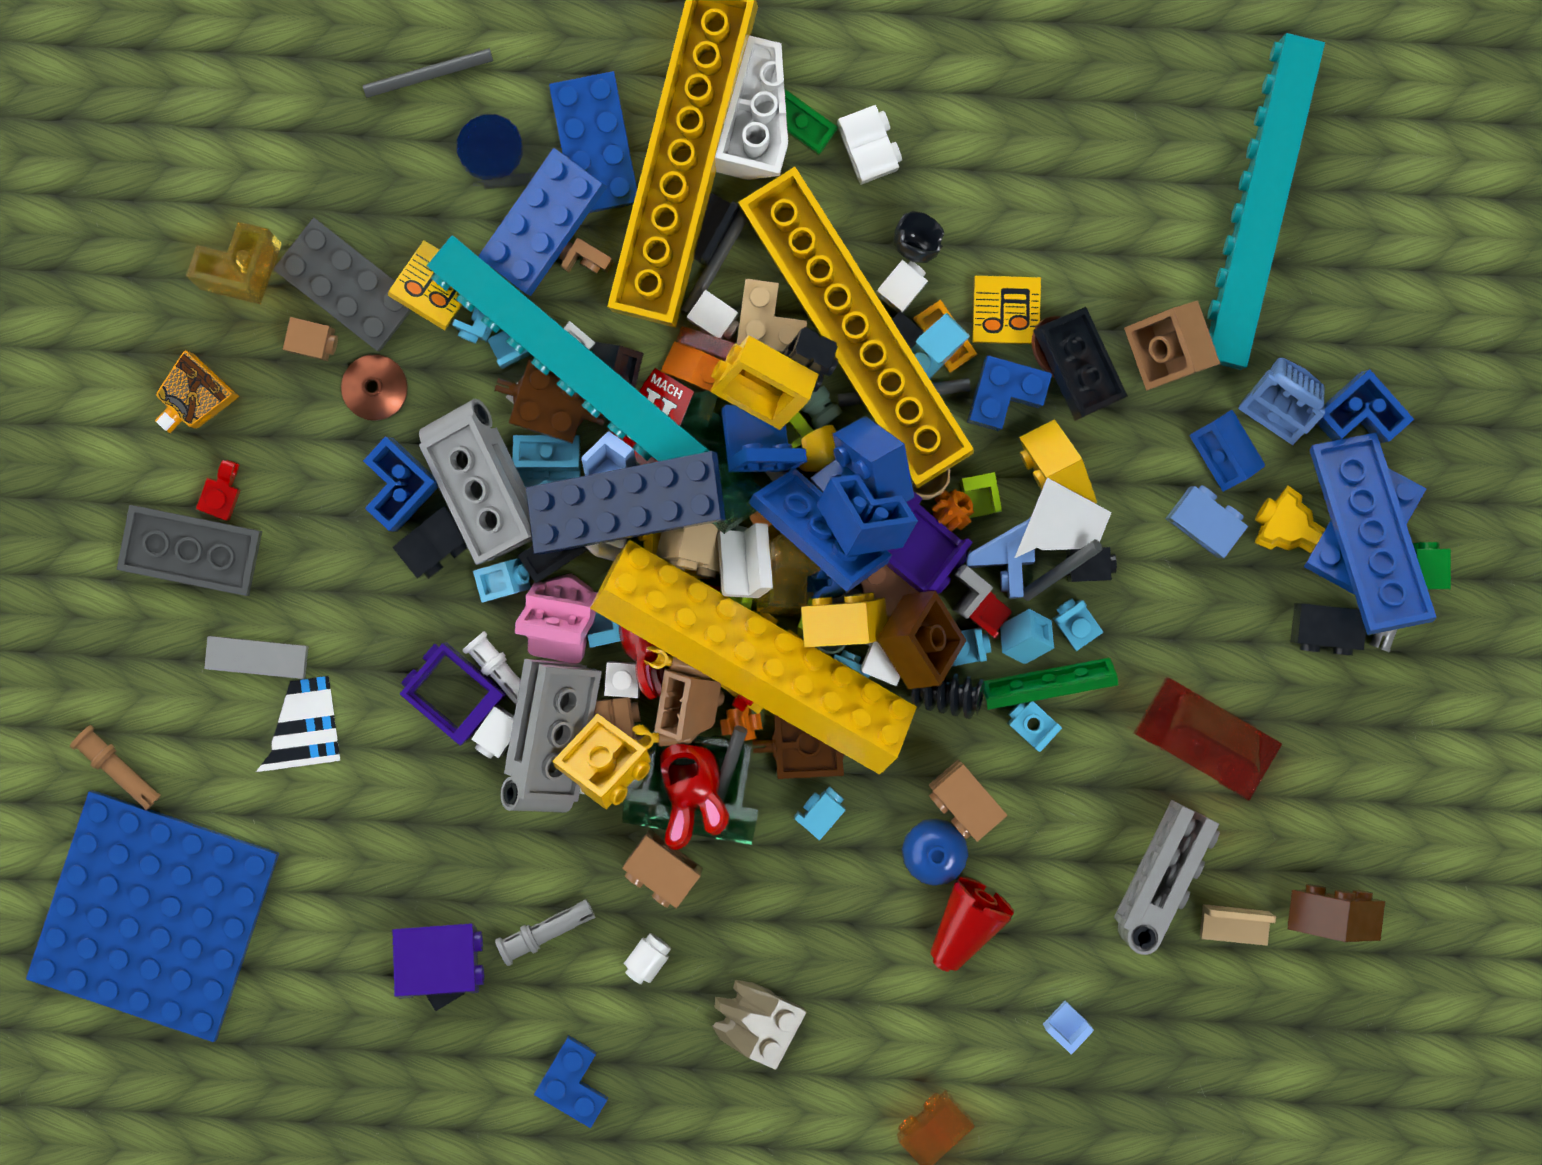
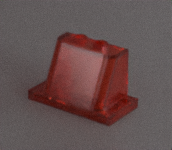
M1169 677L1164 679L1133 733L1217 780L1219 784L1250 801L1282 746V743Z

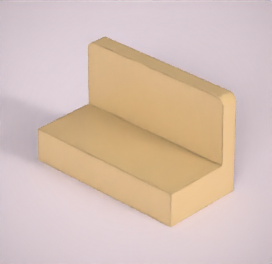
M1203 904L1200 938L1268 946L1270 923L1276 922V916L1269 911Z

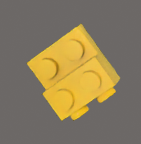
M597 713L552 762L556 769L577 783L584 794L607 810L612 803L619 805L625 799L628 793L627 787L634 779L640 781L648 774L651 760L645 747Z

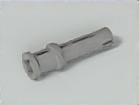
M584 899L576 905L533 926L523 925L520 927L519 932L505 939L499 937L495 939V943L505 964L510 966L513 964L514 959L530 951L533 954L538 952L541 944L596 917L587 899Z

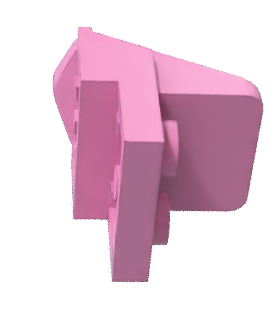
M573 574L551 578L544 582H534L526 595L525 608L516 620L515 634L525 635L528 638V652L532 656L569 663H580L585 654L587 635L594 623L596 614L590 607L598 592H594L590 586Z

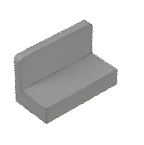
M962 565L958 569L954 567L950 574L965 585L968 590L952 610L965 618H969L993 587L971 568Z

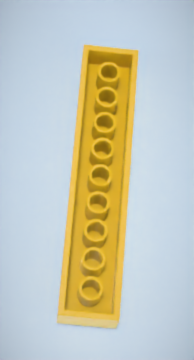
M756 0L685 1L607 306L614 313L674 328L677 326L716 174L715 154L758 9Z
M793 167L739 201L741 210L820 336H824L837 343L838 347L835 357L838 358V364L874 422L905 444L911 480L915 487L918 489L974 454V448L796 167Z
M628 540L612 563L590 609L879 775L898 758L917 706L817 648L804 647V641L731 598L723 596L719 591Z

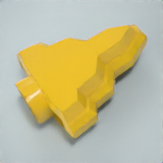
M1288 485L1276 501L1267 498L1255 517V521L1262 524L1255 544L1269 550L1276 546L1287 551L1299 547L1312 553L1325 531L1324 527L1313 521L1312 510L1302 503V495Z

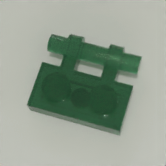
M728 461L726 463H718L721 487L724 489L722 495L726 520L713 523L723 534L757 512L749 504V501L754 493L762 489L748 475L737 480L733 476L735 472H729Z

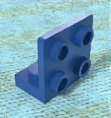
M725 405L722 407L729 472H789L807 462L806 449L792 448V444H788L786 425L779 430L735 405Z

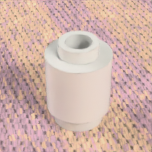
M650 933L647 938L640 940L624 962V965L628 968L625 973L639 984H642L643 981L651 983L668 960L669 956L667 954L671 947L662 939Z

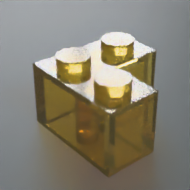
M238 222L227 252L196 246L186 277L200 290L261 305L282 243L267 228Z
M781 534L769 541L773 589L759 598H754V601L757 602V612L794 616L802 612L801 607L807 606V577L820 571L821 568L787 537Z

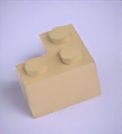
M745 279L737 345H740L749 335L782 353L798 332L807 327V321L775 316L779 283Z
M709 523L661 532L656 555L682 571H685V569L697 570L696 575L715 579L716 574H720L717 534L721 530H718V525Z

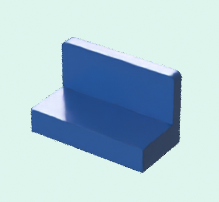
M1233 410L1226 412L1216 420L1189 435L1223 492L1247 480L1265 467L1264 461Z

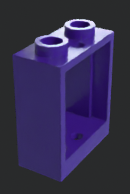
M447 642L442 643L440 647L434 644L422 658L426 661L423 667L418 672L413 669L401 682L405 688L400 692V695L461 746L465 744L482 724L492 708L498 705L505 697L506 693L485 674L483 675L476 666ZM446 656L489 691L459 727L416 692Z

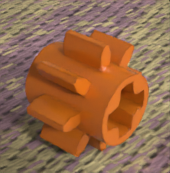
M954 489L948 493L944 490L941 495L935 498L937 504L932 507L933 517L951 532L955 528L962 530L972 522L969 516L974 513L973 503L964 492Z
M748 706L744 712L737 708L726 710L727 719L720 720L722 736H732L735 726L746 728L747 734L744 741L756 739L755 730L763 729L760 713L752 714Z

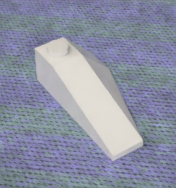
M749 36L715 154L716 172L746 180L780 176L788 148L781 43Z

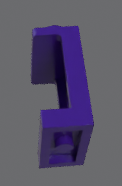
M914 492L915 497L907 501V504L918 522L903 548L887 550L892 554V557L886 565L919 593L936 590L939 594L949 584L951 578L948 575L954 567L960 568L966 561L967 550L973 542L968 538L964 540L959 539L942 523H938L935 517L919 505L922 498Z
M474 924L392 929L395 997L404 999L424 995L479 993V985H484L483 965H478V952L483 951V936L481 931L477 932Z

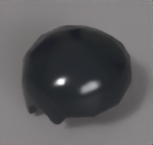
M911 211L905 213L896 226L894 245L897 251L909 261L928 263L937 257L943 247L941 241L944 236V230L931 216L922 212Z

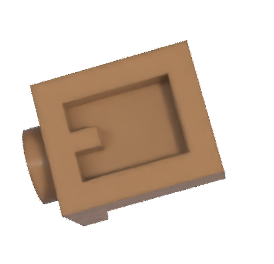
M578 237L574 244L568 242L559 258L563 261L561 268L568 273L579 256L583 258L580 264L596 274L600 269L608 273L614 263L611 257Z

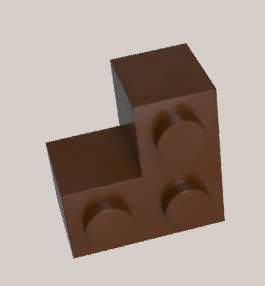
M1306 884L1305 890H1292L1287 929L1342 942L1381 941L1385 901L1373 899V893L1368 891L1353 890L1349 892L1335 890V894L1326 893V887Z

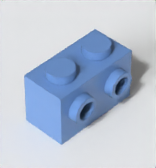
M1201 485L1199 489L1196 486L1189 487L1165 519L1215 557L1225 558L1248 527L1241 521L1244 516L1229 505L1224 508L1215 501L1217 496L1205 486Z

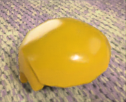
M833 425L818 428L801 439L802 448L806 449L807 462L799 466L801 470L819 472L836 459L833 452L835 449L833 434L836 430Z

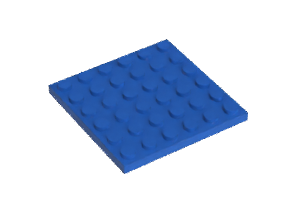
M94 790L89 791L26 980L215 1042L238 979L279 853L150 809L146 811L144 807Z

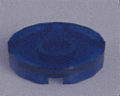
M497 114L481 115L471 119L461 129L457 138V154L463 168L472 176L482 180L503 178L515 170L523 156L522 138L517 127L509 119Z

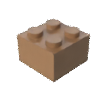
M1198 301L1174 307L1124 328L1146 391L1220 364Z
M959 759L929 784L933 791L929 797L944 814L949 810L955 816L951 822L965 839L972 836L978 842L1008 816Z
M651 829L648 830L630 854L622 868L627 872L625 877L639 888L644 884L654 892L652 897L666 908L671 904L676 909L700 878L702 872L700 865L681 851L670 849L666 845L665 839Z

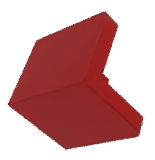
M990 591L969 616V619L988 633V635L996 638L999 634L997 632L998 629L1011 615L1012 611Z

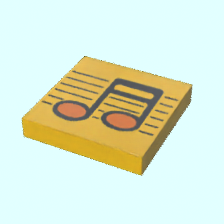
M423 240L388 291V296L445 331L462 304L456 300L459 296L456 290L450 286L445 291L431 279L435 273L427 267V264L437 254L439 249Z
M974 276L972 343L1032 345L1033 330L1040 322L1041 277Z

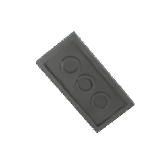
M314 217L273 268L274 271L378 352L381 351L412 311L388 296V291L395 282L391 277Z
M129 505L116 570L249 596L262 531Z

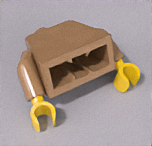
M649 646L647 649L656 652L658 657L654 662L644 660V663L655 669H661L666 665L669 666V670L664 671L654 730L657 733H651L646 726L639 724L634 726L632 730L635 734L644 735V737L634 740L646 749L652 747L654 743H658V746L689 745L701 732L712 728L714 725L717 707L721 706L724 702L721 683L674 656H667L665 651L655 646Z

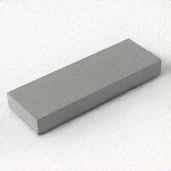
M208 636L204 669L305 679L309 646Z

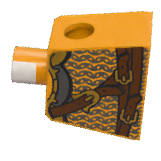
M185 350L157 391L156 396L167 408L155 421L168 433H171L182 421L189 427L197 429L234 402L239 395L194 353Z

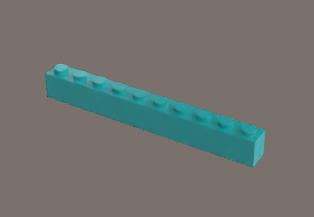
M1286 33L1279 42H1274L1271 49L1269 61L1274 62L1272 73L1267 74L1263 82L1262 94H1266L1263 107H1258L1255 115L1254 126H1258L1256 139L1251 138L1247 148L1246 158L1251 160L1248 171H1243L1240 178L1238 190L1243 191L1240 204L1235 203L1231 215V222L1235 223L1232 236H1227L1223 248V255H1227L1225 268L1220 267L1215 282V287L1219 288L1217 300L1211 301L1207 319L1212 320L1209 333L1220 362L1219 365L1242 370L1248 365L1325 42Z
M453 235L427 264V267L435 273L431 277L433 281L445 291L450 286L459 293L456 300L470 312L475 307L482 312L484 317L481 321L495 333L500 328L510 337L506 342L520 354L527 350L535 357L531 363L546 376L552 371L560 378L556 384L571 397L576 392L584 398L585 401L581 406L593 416L598 418L600 414H603L611 421L607 427L623 440L627 435L635 441L636 444L633 449L645 460L648 461L653 457L657 461L709 452L707 448Z

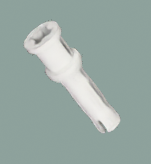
M483 631L462 651L465 654L469 653L481 666V673L486 676L490 675L516 704L521 679L505 662L507 660L505 658L506 655L503 652L499 653L486 638L488 634Z

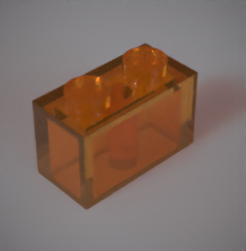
M946 1090L941 1095L935 1093L929 1097L923 1104L925 1109L916 1117L913 1115L909 1116L898 1128L900 1130L897 1134L899 1143L919 1165L935 1164L975 1127L972 1118Z

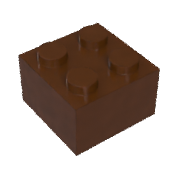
M936 590L903 595L876 639L908 689L940 686L967 641Z

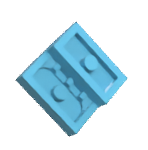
M513 435L512 460L525 487L580 477V436L575 435L573 444L546 435Z

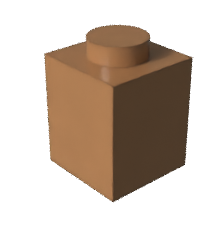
M290 317L283 350L328 362L329 354L334 355L336 351L338 336L334 335L335 329L330 326Z

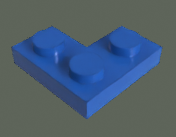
M568 1036L534 1095L591 1128L608 1100L607 1096L581 1081L597 1052Z

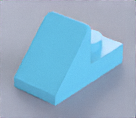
M946 313L915 341L917 344L911 350L929 379H931L965 343L970 335Z

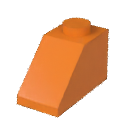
M674 341L661 372L721 399L711 393L715 381L711 375L720 359Z

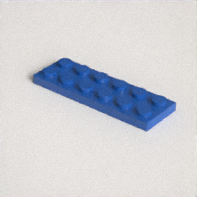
M1377 433L1312 445L1309 451L1367 635L1433 622L1437 617Z

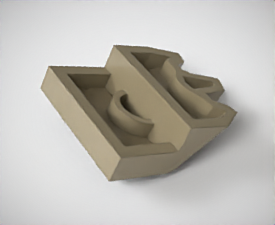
M735 980L733 989L737 992L736 998L715 997L714 1008L726 1015V1018L723 1021L715 1022L712 1027L721 1041L749 1059L776 1070L807 1011L803 1007L775 995L771 990L758 984Z

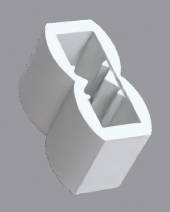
M876 105L838 119L837 125L860 185L896 172L899 169L898 162L902 161V156L897 143H890L886 131L890 130V124L884 111L879 112Z

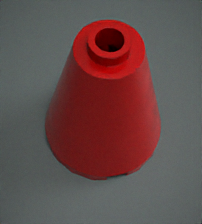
M962 876L954 883L930 951L934 958L933 963L945 972L959 970L1011 921V917L1014 914L1011 905L1002 896L995 893L992 897L984 891L987 887L986 885L972 878Z

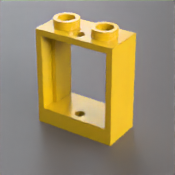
M748 335L740 345L734 344L725 361L721 359L715 366L711 375L715 379L711 393L781 430L810 401L819 374ZM743 369L780 389L783 393L779 396L739 374V372Z

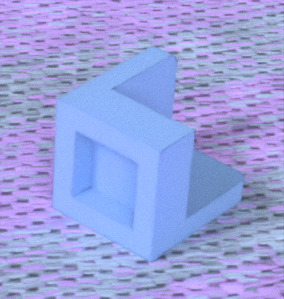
M610 431L590 448L581 459L585 476L637 466L634 449Z
M1066 1001L1043 1023L1046 1031L1071 1055L1094 1031L1090 1023Z

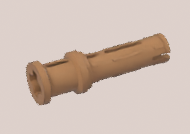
M92 725L86 727L72 741L70 747L73 750L78 749L91 761V767L97 770L101 768L147 811L161 797V794L157 793L115 754V747L112 744L107 745L94 733L95 728Z

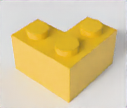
M1055 419L1019 437L1024 449L1019 452L1020 457L1028 470L1032 468L1035 470L1033 476L1041 490L1046 479L1049 478L1091 502L1097 503L1083 459Z
M874 592L844 596V602L832 603V597L812 598L811 605L801 607L804 647L869 644L876 642L877 637L887 623L885 598H874Z

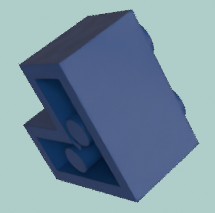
M987 356L983 362L967 423L1000 431L1003 428L1010 401L1035 408L1042 407L1052 373Z
M1369 369L1356 375L1324 404L1325 414L1317 424L1332 441L1345 437L1361 423L1369 433H1377L1380 443L1391 441L1414 418Z
M866 416L833 434L835 443L833 452L837 462L843 467L846 466L855 474H859L874 499L903 496L907 502L915 497L905 444Z
M385 436L363 460L387 483L365 509L388 531L398 532L439 487L433 474L394 438Z
M859 474L830 478L817 503L818 509L846 557L903 548L918 522L903 496L874 499Z

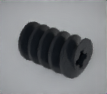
M955 673L950 682L946 681L945 677L940 686L912 689L911 702L917 706V709L924 702L927 711H932L937 704L938 712L941 714L946 713L950 707L951 714L956 717L963 709L964 717L971 719L975 712L978 715L982 705L985 687L984 679H980L977 686L972 687L971 676H967L964 683L959 684L958 674Z

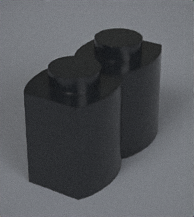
M448 506L442 507L392 547L417 579L424 575L430 579L444 568L441 562L446 557L451 555L455 559L468 549Z

